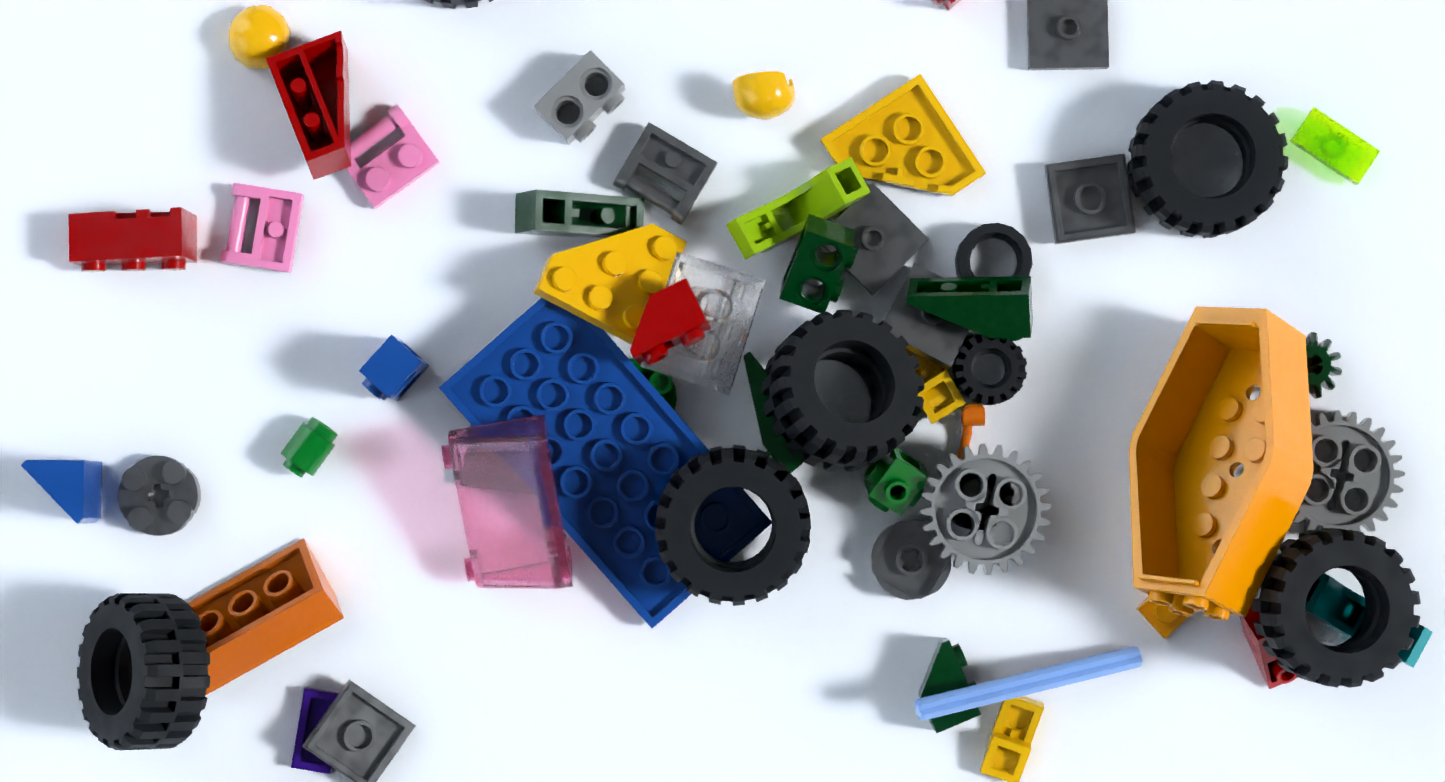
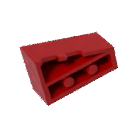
M342 31L266 58L313 180L350 167L348 49Z
M182 207L170 208V212H150V209L136 210V213L107 211L68 214L69 262L81 265L82 272H105L106 265L121 264V271H146V264H161V270L177 271L186 270V263H197V215Z

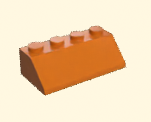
M304 538L188 602L193 608L192 611L199 616L202 622L200 628L205 631L208 641L205 645L206 651L210 653V664L208 665L210 687L206 689V695L344 618L335 592Z

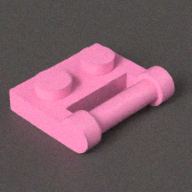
M398 104L388 110V116L351 142V166L346 168V170L375 209L440 163ZM400 127L405 137L360 168L355 158Z
M233 183L231 195L235 196L227 246L226 250L221 252L220 262L291 273L304 195L302 193ZM256 199L260 200L252 253H242L250 200Z

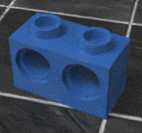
M391 334L360 368L359 372L366 377L362 385L378 399L385 401L387 398L399 401L430 365L401 339Z

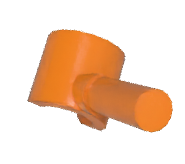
M968 404L961 410L962 435L957 453L959 459H964L963 447H969L972 426H985V408L982 404Z

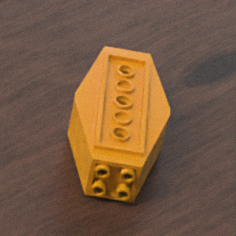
M1196 306L1131 437L1129 446L1133 587L1148 594L1147 600L1149 602L1169 606L1168 611L1177 615L1191 617L1194 611L1204 612V616L1221 621H1228L1229 615L1246 617L1311 485L1314 466L1306 336L1268 309ZM1259 387L1260 395L1258 398L1250 400L1252 392ZM1240 464H1243V473L1239 477H1234L1235 469Z

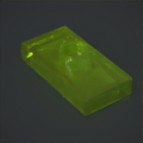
M1315 107L1310 109L1289 141L1355 186L1360 183L1380 153V150Z

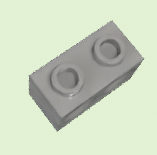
M590 50L534 105V108L569 145L575 139L581 143L594 131L596 125L593 121L602 112L605 111L609 115L624 101L625 97L622 93L626 90L625 84ZM595 77L605 79L608 82L606 92L600 96L590 95L586 91V85L590 79ZM573 105L579 109V117L574 123L564 124L558 120V112L563 106Z

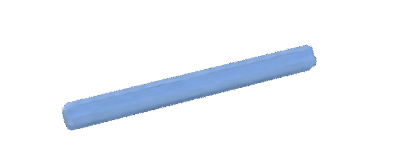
M1127 647L915 700V710L919 720H928L1139 668L1142 666L1143 660L1138 647Z

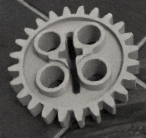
M1340 410L1332 411L1330 422H1328L1323 412L1317 413L1315 415L1316 425L1314 426L1311 422L1314 466L1312 479L1318 480L1321 484L1322 494L1316 501L1310 500L1305 495L1292 523H1299L1305 519L1304 532L1315 530L1317 526H1319V530L1322 528H1337L1361 532V525L1367 531L1373 532L1376 530L1373 518L1387 521L1388 517L1383 508H1397L1398 506L1390 498L1391 493H1400L1404 490L1394 484V478L1405 476V472L1394 470L1393 464L1403 459L1402 455H1390L1389 450L1396 442L1395 440L1384 442L1380 440L1386 430L1384 427L1370 431L1372 419L1369 417L1364 418L1357 424L1356 412H1349L1343 421ZM1320 440L1326 441L1331 447V456L1326 462L1319 461L1315 455V446ZM1346 440L1348 442V449L1345 451L1343 459H1341L1342 442ZM1361 449L1366 451L1370 457V465L1363 472L1359 471L1354 464V456ZM1339 469L1342 474H1345V480L1337 481L1336 483V478L1330 476L1331 470ZM1352 488L1357 490L1361 496L1360 506L1354 511L1350 510L1345 504V495ZM1333 491H1335L1334 508L1329 510L1327 507L1328 501L1331 499Z
M983 443L979 445L978 454L974 456L972 450L966 446L963 447L964 459L960 460L953 453L948 454L951 466L947 468L938 463L935 467L941 477L939 479L927 478L926 481L934 489L932 493H921L920 497L930 501V507L919 510V514L930 516L931 521L922 526V530L935 531L936 535L929 541V545L934 546L942 543L944 547L939 557L944 559L950 554H954L953 567L958 568L964 561H968L969 573L974 574L978 565L982 564L985 575H991L993 564L997 563L1000 570L1005 573L1008 572L1007 560L1011 559L1015 564L1021 566L1023 561L1020 552L1024 551L1031 555L1036 553L1030 544L1032 539L1036 541L1045 540V537L1037 529L1038 526H1049L1051 524L1050 521L1041 517V512L1052 509V505L1041 503L1040 497L1047 494L1049 488L1036 487L1035 483L1043 475L1036 473L1029 476L1027 471L1032 463L1030 460H1026L1020 465L1016 464L1018 451L1014 450L1007 458H1004L1002 445H997L991 455L988 454L987 447ZM968 473L976 475L980 481L979 492L972 497L964 495L959 487L961 478ZM994 474L996 480L990 496L989 506L995 508L994 515L986 516L982 543L977 545L975 537L982 516L979 511H975L976 504L984 503L989 475ZM1007 482L1015 484L1020 492L1018 501L1011 506L1004 504L999 497L1001 486ZM958 513L966 514L972 522L971 530L967 535L957 536L951 529V520ZM998 522L1006 523L1011 530L1009 541L1003 545L995 544L990 536L992 527Z

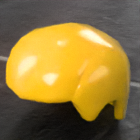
M262 4L258 6L252 5L237 14L231 22L228 32L229 48L235 60L245 67L267 69L269 66L266 58L287 50L290 35L289 26L284 16L271 6Z
M779 71L749 73L738 76L732 82L736 106L750 118L769 120L779 117L789 110L795 100L793 80L789 79L788 85L785 74Z

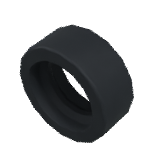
M1001 223L983 224L970 231L959 244L954 259L957 277H975L970 266L972 250L985 239L997 238L1008 243L1016 254L1017 266L1012 276H1029L1033 265L1031 248L1025 237L1015 228Z

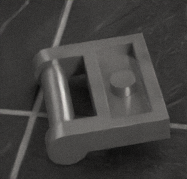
M648 122L616 176L613 185L622 191L627 188L671 214V220L682 225L718 162ZM638 165H642L686 191L682 200L678 201L634 175Z

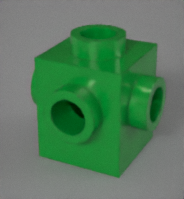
M896 447L866 469L864 484L869 495L868 500L884 512H888L891 509L902 516L908 506L913 507L920 500V495L924 491L923 486L929 476L922 462Z

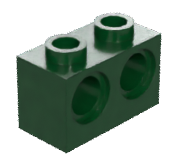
M809 214L782 279L779 299L818 313L826 312L830 301L836 303L844 284V280L839 279L844 268L851 269L858 251V247L853 245L854 230ZM821 245H831L836 248V251L826 253L818 247ZM817 279L821 281L822 284L819 286H811L808 285L805 282V280Z

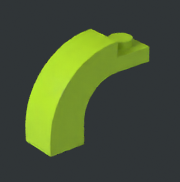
M851 157L826 168L804 184L770 203L733 219L726 226L746 260L761 252L763 254L800 235L809 214L827 220L871 191Z

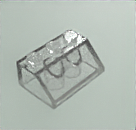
M677 252L666 287L686 278L698 299L711 329L704 332L705 338L687 347H683L681 343L667 350L669 355L664 359L647 365L644 361L640 367L706 390L730 395L766 280L728 266Z

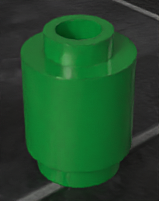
M312 416L307 424L302 422L282 450L281 454L286 458L283 465L301 478L305 473L314 476L335 447L333 441L338 434Z

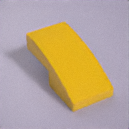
M906 349L910 356L916 355L920 364L915 371L917 376L922 375L924 390L918 393V396L924 399L922 411L931 424L966 404L946 369Z
M1025 696L1002 701L980 767L981 773L1007 782L1020 781L1031 752L1033 737L1045 708L1043 702Z

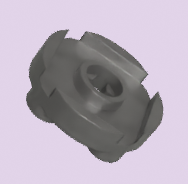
M150 456L137 461L123 473L118 489L119 507L129 525L135 530L153 536L170 535L182 530L192 519L194 513L197 512L201 501L200 485L195 474L183 463L168 456ZM160 484L162 490H169L170 498L164 499L163 507H157L156 502L149 499V493L154 492V486Z
M918 520L899 521L883 530L873 545L871 552L872 572L879 585L886 592L897 598L914 600L929 596L937 592L944 585L950 574L952 566L951 556L949 555L944 559L939 557L944 547L942 543L934 546L929 545V541L936 533L934 530H922V526L927 524L926 522ZM915 548L919 551L918 559L922 561L919 569L911 567L908 572L902 568L904 561L900 556L903 551L910 553Z

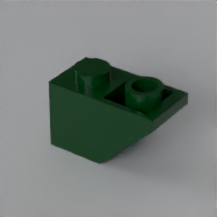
M947 638L938 642L918 692L920 698L976 685L974 680L968 683L962 671V668L968 664L959 643L952 646ZM977 707L932 718L929 721L933 730L939 733L977 717L981 713Z

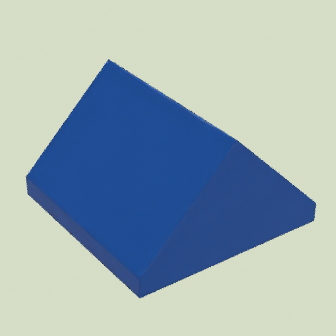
M26 460L21 464L22 468L77 524H94L101 519L102 461Z

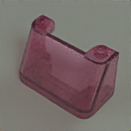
M545 414L449 430L448 444L441 446L445 469H453L470 557L464 558L468 582L475 581L477 588L562 589L573 587V561L570 545L568 546L567 536L564 532L552 468L551 451H549L546 438L548 436Z

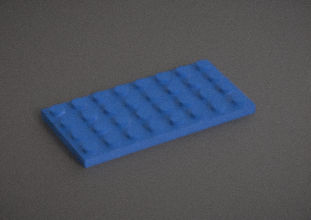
M540 298L446 380L439 389L653 629L691 595L687 591L686 585L681 581L677 583L670 575L668 565L662 562L659 554V545L655 538V525L660 496L678 467L684 466L689 458L698 453L701 455L709 452V449L603 329ZM728 487L713 492L701 503L695 516L694 526L697 539L703 549L711 556L729 562L770 526L772 521L743 488Z

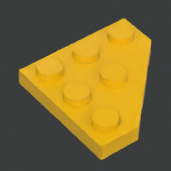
M921 74L820 139V142L835 164L852 157L863 179L952 197L986 174Z
M649 224L552 254L547 259L533 293L632 345L649 296L669 286L687 242L655 224Z

